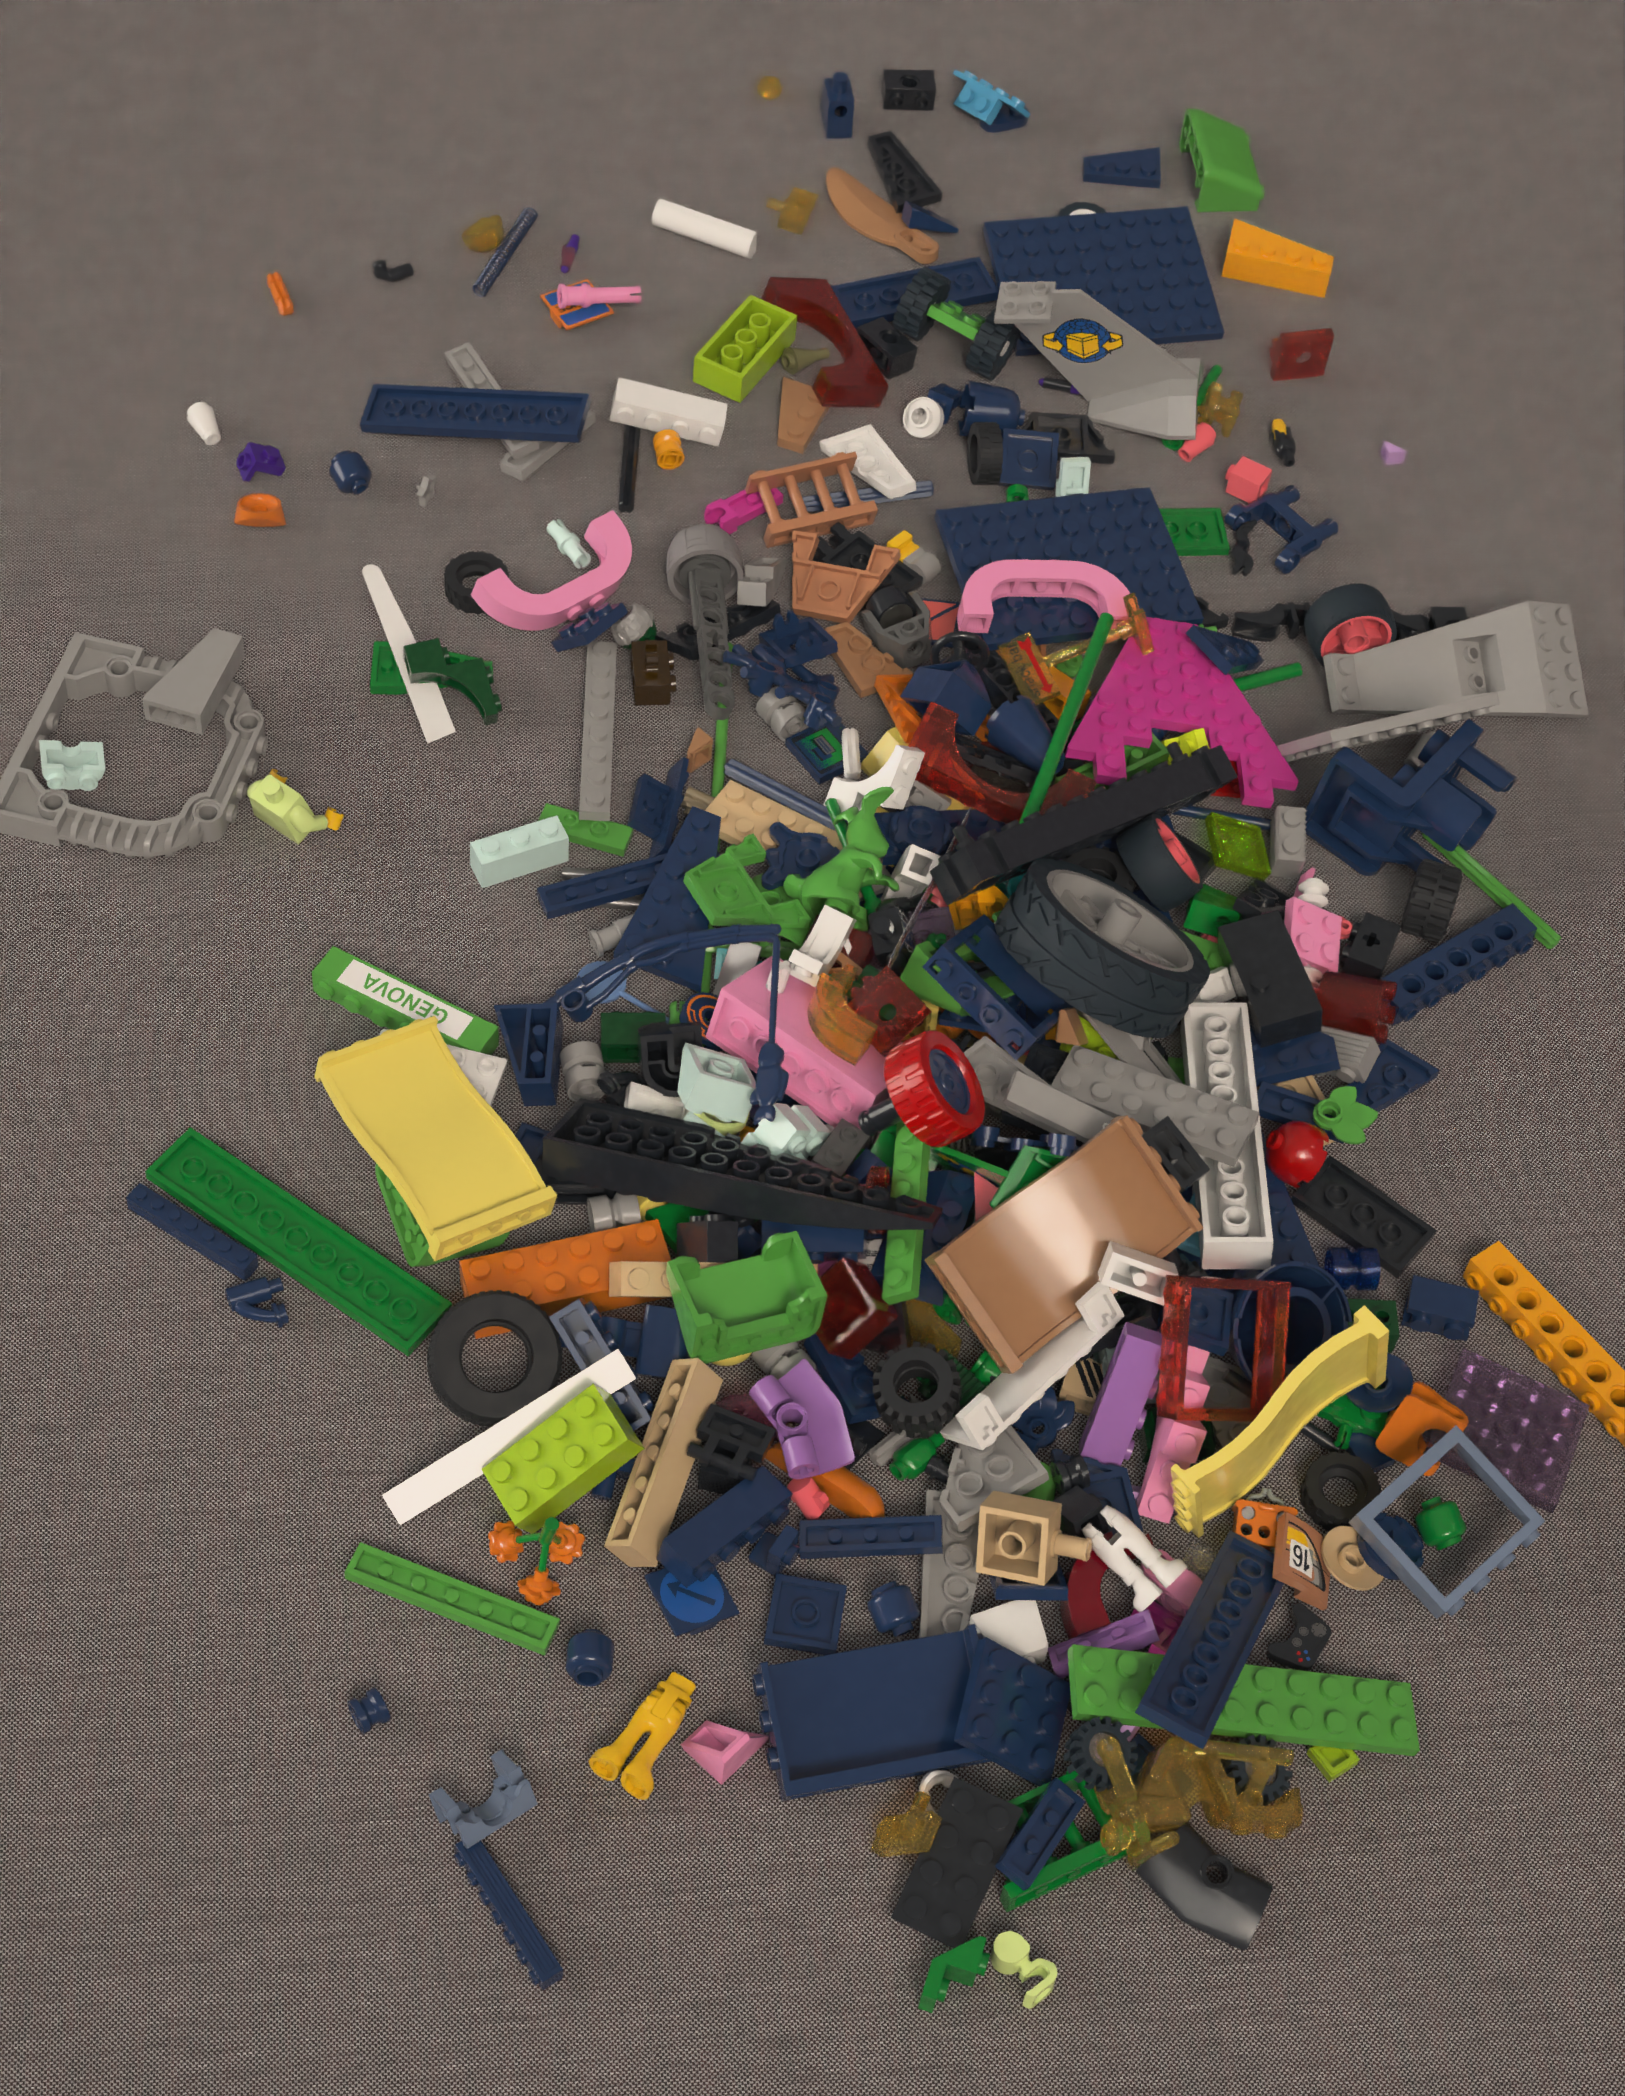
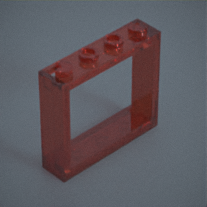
M1166 1275V1283L1163 1290L1164 1314L1161 1324V1357L1158 1362L1160 1371L1159 1389L1156 1396L1158 1417L1189 1421H1254L1284 1382L1291 1282L1272 1279ZM1192 1287L1258 1290L1250 1408L1184 1406Z

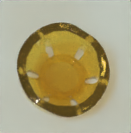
M498 214L492 217L480 218L476 223L463 231L461 238L464 244L475 252L494 250L503 241L504 226L502 219Z

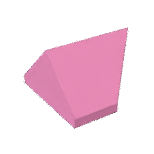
M706 1720L680 1745L684 1751L722 1785L769 1740V1735L740 1731Z

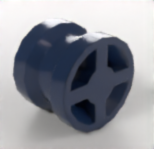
M375 1687L368 1690L365 1697L361 1699L353 1698L347 1701L349 1712L362 1734L371 1731L372 1726L377 1723L384 1724L391 1720L388 1708Z

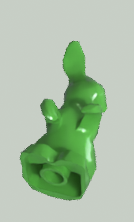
M880 787L867 793L862 799L860 811L857 807H850L836 816L833 821L834 825L844 819L848 821L846 832L847 846L826 864L818 867L806 878H802L800 874L787 875L783 883L784 891L788 897L794 900H801L802 906L814 921H817L824 905H827L856 919L857 921L852 930L868 931L867 910L859 905L860 889L870 885H884L890 887L894 892L899 891V885L896 880L882 874L883 865L879 858L886 855L889 844L874 816L876 809L894 792L892 787Z

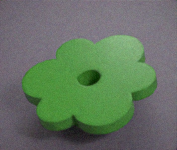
M1073 651L1068 655H1060L1056 668L1066 673L1070 678L1076 677L1083 660L1081 653Z

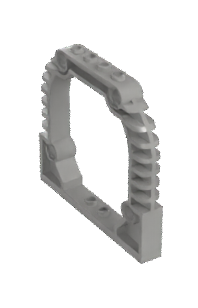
M75 632L0 779V833L58 847L65 840L71 842L72 845L80 846L82 844L89 846L93 850L103 849L107 850V853L125 854V857L128 858L139 856L144 857L145 860L154 859L155 856L160 855L171 857L178 850L187 846L192 849L202 841L210 843L218 841L224 836L229 823L235 822L238 813V803L240 800L245 799L248 781L250 777H255L258 769L260 754L264 755L267 750L268 737L265 734L264 717L259 711L253 709L251 699H249L243 687L239 683L231 681L216 709L225 718L226 750L207 791L190 797L177 816L156 821L138 820L70 804L68 794L60 789L46 790L36 779L32 771L40 755L39 740H48L51 731L57 729L59 715L67 699L80 701L89 696L107 691L111 695L121 698L132 695L136 690L148 692L179 662L173 659L170 662L162 660V657L155 655L153 657L145 656L143 647Z

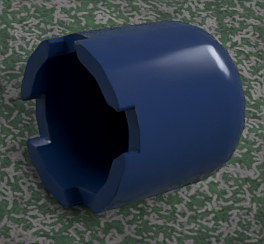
M968 381V384H965L959 408H965L963 420H958L957 422L959 436L969 437V430L973 422H997L1001 429V436L1003 428L1017 429L1018 426L1023 425L1025 409H1021L1019 396L1014 390L975 381Z

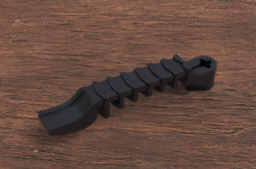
M1289 602L1287 605L1277 603L1272 609L1262 613L1235 612L1233 627H1231L1232 635L1248 640L1269 642L1278 638L1280 625H1285L1289 640L1296 638L1299 633V625H1301L1303 635L1306 636L1304 619L1311 605L1309 602H1304L1303 605L1294 604V602ZM1391 609L1397 629L1395 641L1431 630L1426 616L1402 615Z

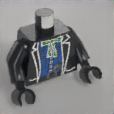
M925 892L912 896L909 899L907 897L884 899L878 904L876 912L868 915L875 955L886 972L891 955L911 919L908 912L910 911L914 914ZM924 905L921 913L930 910L932 906L926 907ZM913 928L888 973L890 978L900 979L916 947Z

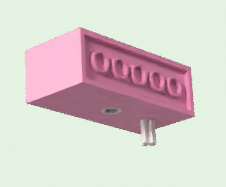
M772 956L721 988L705 1036L731 1056L745 1059L748 1067L755 1073H757L759 1068L758 1056L761 1047L766 1042H769ZM780 959L775 1043L784 1050V1061L781 1067L789 1074L785 1094L799 1104L808 1106L816 1116L834 1128L843 1118L861 1129L858 1123L859 1113L864 1110L868 1111L870 1107L890 1097L884 1075L885 1059L890 1050L902 1042L820 985L815 988L791 976V963Z

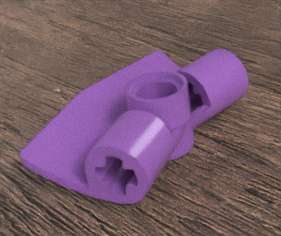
M805 1358L779 1380L774 1375H769L760 1379L749 1392L750 1397L777 1430V1437L781 1443L790 1478L804 1479L820 1475L855 1461L841 1403ZM788 1422H797L800 1425L797 1427L790 1428L787 1427L785 1424Z

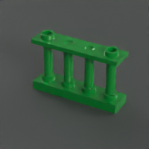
M1098 1760L1094 1761L1101 1766ZM1067 1770L1066 1775L1058 1779L1072 1791L1080 1790L1104 1832L1103 1839L1093 1844L1085 1841L1073 1821L1064 1834L1072 1848L1070 1854L1059 1860L1056 1856L1052 1857L1051 1855L1031 1887L1023 1891L1004 1875L1006 1881L999 1900L1006 1913L1136 1852L1139 1847L1142 1835L1136 1825L1133 1824L1125 1829L1122 1826H1117L1099 1793L1096 1792V1788L1088 1790L1084 1788L1085 1780L1079 1784L1074 1780L1078 1775L1076 1771L1069 1774ZM1050 1782L1007 1801L1023 1809L1017 1824L1019 1829L1029 1815L1028 1812H1031Z

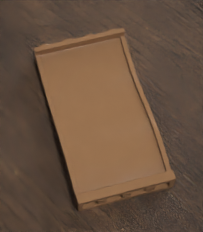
M1128 1115L1113 1118L1108 1126L1074 1151L1070 1157H1066L1040 1177L1003 1201L942 1249L925 1259V1262L1001 1373H1015L1029 1357L1082 1317L1075 1303L1097 1282H1100L1098 1270L1110 1241L1163 1259L1193 1233L1203 1229L1198 1220L1200 1215L1197 1209L1190 1202L1185 1201L1179 1192L1181 1190L1180 1184L1171 1174L1166 1173L1160 1164L1162 1162L1161 1156L1152 1146L1147 1145L1141 1136L1143 1134L1141 1126L1136 1120L1129 1118ZM1109 1287L1113 1295L1119 1291Z

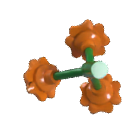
M554 1517L546 1519L540 1533L522 1535V1531L519 1528L515 1529L512 1521H507L506 1523L495 1522L494 1531L488 1533L490 1554L497 1555L499 1563H504L507 1560L511 1562L517 1561L518 1553L524 1550V1543L539 1541L542 1545L539 1566L535 1567L534 1575H528L525 1579L517 1582L519 1593L525 1595L527 1602H532L535 1605L549 1603L553 1596L561 1594L560 1584L548 1578L549 1569L546 1567L548 1553H550L549 1559L551 1562L561 1561L566 1565H570L574 1560L573 1557L579 1558L582 1556V1545L586 1538L584 1534L579 1533L578 1525H566L563 1522H558Z

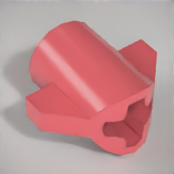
M812 1477L792 1479L789 1482L787 1488L793 1493L791 1500L796 1503L807 1520H818L830 1506L829 1498L825 1492L820 1490Z

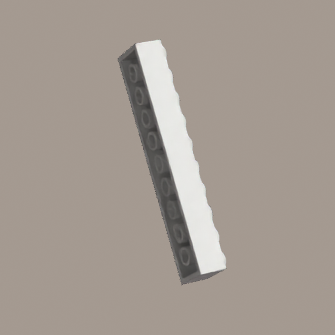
M1247 1003L1189 1004L1188 1011L1181 1019L1180 1028L1185 1085L1259 1112ZM1259 1115L1258 1121L1234 1167L1200 1155L1210 1168L1209 1172L1194 1184L1196 1209L1200 1215L1198 1220L1203 1226V1229L1198 1232L1201 1269H1267L1271 1266L1273 1233Z

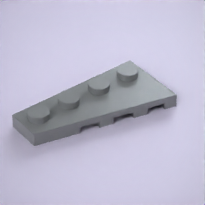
M590 410L588 411L583 431L596 422L595 413ZM538 441L540 449L516 460L507 452L500 461L501 471L523 481L570 442Z
M986 1036L964 1052L978 1077L985 1102L1048 1132L1063 1134V1132L1002 1103L1012 1075L1017 1070L1052 1087L1018 1060L1016 1061L1009 1053Z

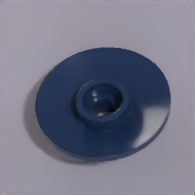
M1388 1353L1386 1380L1379 1385L1383 1389L1375 1390L1370 1383H1365L1346 1393V1396L1355 1406L1365 1411L1381 1413L1398 1408L1404 1397L1412 1392L1413 1376L1411 1370L1402 1359Z

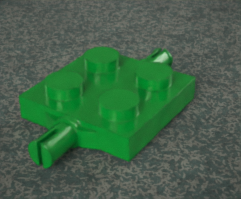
M1378 1386L1375 1390H1381L1383 1387ZM1344 1394L1321 1410L1316 1416L1327 1419L1339 1427L1334 1445L1339 1447L1342 1443L1340 1449H1348L1352 1433H1363L1377 1439L1385 1426L1388 1412L1375 1413L1362 1410L1355 1406Z

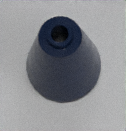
M1019 695L1016 696L1019 699L1018 701L1011 703L1008 700L994 711L987 722L986 727L989 729L988 735L985 734V738L992 746L1039 772L1053 733L1035 702L1028 696ZM1064 752L1062 753L1055 774H1057L1064 766Z

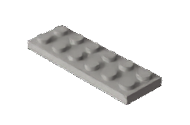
M1078 1045L1072 1047L1051 1084L1056 1090L1113 1118L1128 1115L1129 1118H1133L1138 1122L1144 1133L1166 1116H1169L1198 1154L1232 1167L1235 1166L1259 1118L1258 1111Z

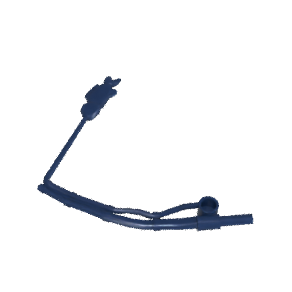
M736 924L729 927L680 932L679 934L654 939L640 944L629 951L626 950L620 956L599 966L582 978L580 976L574 978L557 989L555 995L543 1002L558 1003V1006H562L573 1021L583 1022L592 1015L593 1007L605 1000L638 968L653 966L678 953L690 952L691 950L746 942L767 941L768 943H773L769 1042L763 1044L758 1056L759 1068L757 1071L756 1088L751 1093L750 1104H759L760 1106L754 1116V1125H757L762 1119L774 1121L776 1111L773 1105L778 1099L782 1101L789 1079L788 1072L781 1067L784 1061V1050L775 1043L781 946L777 934L782 930L779 924ZM676 946L668 952L658 955L656 957L638 960L642 956L648 955L655 951ZM627 967L602 993L590 1001L585 994L590 989Z

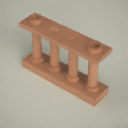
M840 452L829 458L770 471L758 470L749 475L745 491L747 494L760 493L771 522L767 525L763 538L767 548L792 543L793 530L822 536L831 534V527L837 522L844 525L847 530L873 524L878 511L874 500L868 502L860 500L850 474L857 459L856 452L847 454ZM839 474L850 506L834 507L823 477ZM813 481L824 510L823 512L808 513L797 483ZM786 486L797 518L781 519L770 489Z

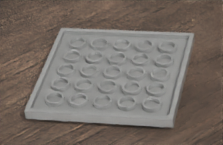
M1497 692L1333 729L1278 745L1277 748L1288 763L1298 759L1336 752L1342 747H1358L1377 741L1410 735L1490 713L1489 707L1500 704Z

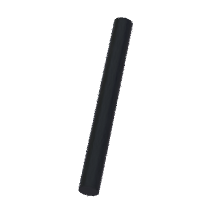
M1230 1368L1222 1376L1223 1381L1263 1408L1272 1397ZM1310 1422L1300 1431V1433L1329 1452L1337 1451L1338 1453L1342 1444L1336 1447L1334 1445V1438Z

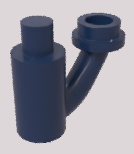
M262 1277L225 1289L226 1298L232 1312L236 1311L240 1316L250 1320L276 1323L278 1329L283 1328L284 1324L289 1323L283 1303L278 1305L276 1303L271 1304V1310L253 1306L272 1300V1294L284 1290L280 1277L267 1281L266 1277Z

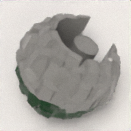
M637 603L629 605L631 613L611 626L612 637L615 639V642L621 645L623 649L626 648L630 651L631 641L655 640L657 634L653 613Z

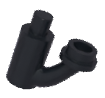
M603 1071L597 1080V1084L602 1092L609 1095L606 1098V1103L624 1107L626 1087L631 1081L648 1086L644 1078L629 1071L614 1074Z

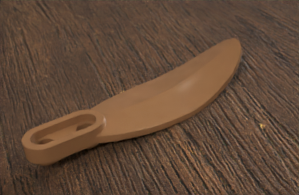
M832 167L828 170L826 175L828 195L840 217L851 228L872 240L897 247L921 264L927 265L938 259L939 244L920 230L909 228L901 219L902 213L896 214L892 205L842 169Z

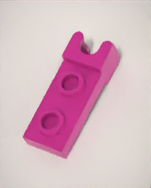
M777 488L770 489L776 506L782 504L784 495ZM744 489L725 500L720 498L708 504L705 508L704 519L707 524L719 523L720 528L730 535L737 531L738 526L767 511L759 492L747 494Z

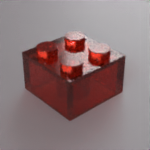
M843 1257L820 1278L828 1296L821 1325L816 1334L829 1354L851 1360L899 1315L892 1305L887 1304L882 1299L883 1290L864 1263Z

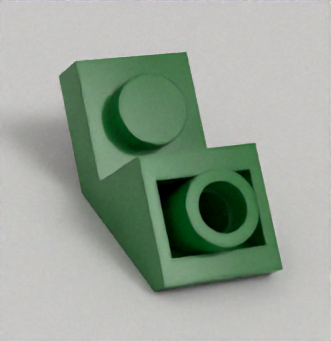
M978 1936L932 1959L918 2009L933 2013L936 2000L944 2003L950 1980L973 1987L976 1975L984 1976L990 1953L983 1951L987 1938Z

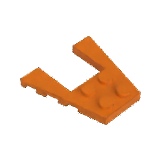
M914 674L877 675L874 686L904 742L929 743L934 731L916 714L918 712L900 697ZM989 715L985 717L975 734L981 741H988L985 738V734L988 735L989 729L986 727L990 719Z

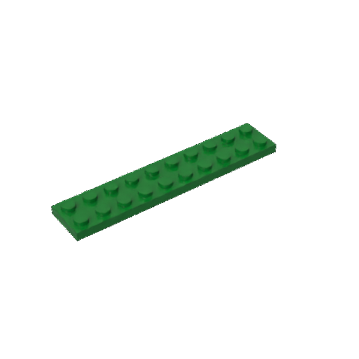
M191 1127L145 1171L146 1179L408 1357L436 1328L440 1319L452 1307V1303Z

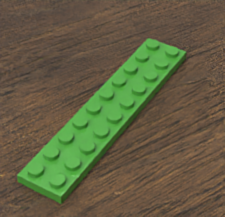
M1072 1644L1067 1650L1072 1719L1090 1721L1093 1718L1100 1717L1101 1721L1103 1718L1108 1717L1112 1718L1111 1724L1119 1721L1123 1725L1164 1729L1135 1712L1165 1655ZM1249 1664L1244 1665L1211 1733L1212 1735L1247 1738L1251 1735H1254L1256 1738L1262 1735L1266 1736L1267 1741L1273 1739L1276 1742L1414 1756L1420 1751L1410 1683Z

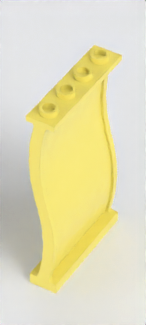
M436 1016L424 1020L417 1019L407 1026L396 1030H387L381 1035L366 1041H356L351 1046L338 1051H328L319 1057L314 1076L317 1082H322L331 1101L357 1141L382 1169L406 1202L429 1244L428 1252L434 1261L551 1215L557 1198L551 1186L546 1187L535 1165L516 1136L478 1093L459 1067L437 1028L438 1019Z
M1365 1305L1354 1314L1353 1326L1333 1336L1311 1352L1288 1375L1254 1421L1233 1441L1214 1455L1186 1470L1181 1469L1177 1464L1171 1467L1173 1508L1176 1513L1174 1519L1186 1533L1192 1531L1200 1538L1204 1534L1203 1523L1225 1512L1237 1500L1244 1498L1266 1477L1302 1428L1321 1410L1362 1384L1370 1383L1376 1389L1386 1380L1389 1329Z

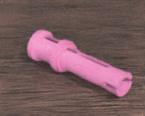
M582 283L580 286L559 284L557 288V302L560 309L575 305L588 308L591 304L604 303L640 304L642 295H630L641 293L640 286L590 287L589 284Z

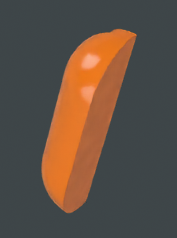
M778 1442L768 1450L765 1458L788 1474L781 1443ZM845 1467L812 1476L820 1490L825 1492L829 1498V1503L850 1518L885 1517L884 1503L878 1491Z

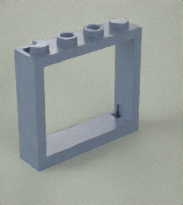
M1456 1425L1348 1523L1431 1614L1438 1619L1446 1612L1452 1617L1466 1604L1462 1598L1466 1593L1472 1590L1477 1594L1491 1581L1487 1575L1495 1567L1502 1571L1516 1558L1512 1553L1515 1548L1520 1544L1527 1548L1541 1535L1537 1528L1545 1520ZM1453 1448L1524 1526L1444 1597L1379 1526L1374 1518Z

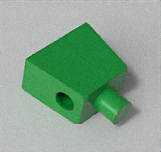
M1203 884V888L1189 900L1183 927L1218 937L1219 926L1243 920L1241 918L1242 914L1232 908L1237 897Z

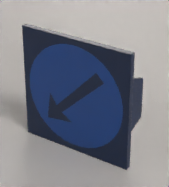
M666 1568L644 1575V1579L675 1637L689 1632L692 1636L714 1628L718 1622L740 1613L716 1568L703 1582L697 1580L687 1588Z

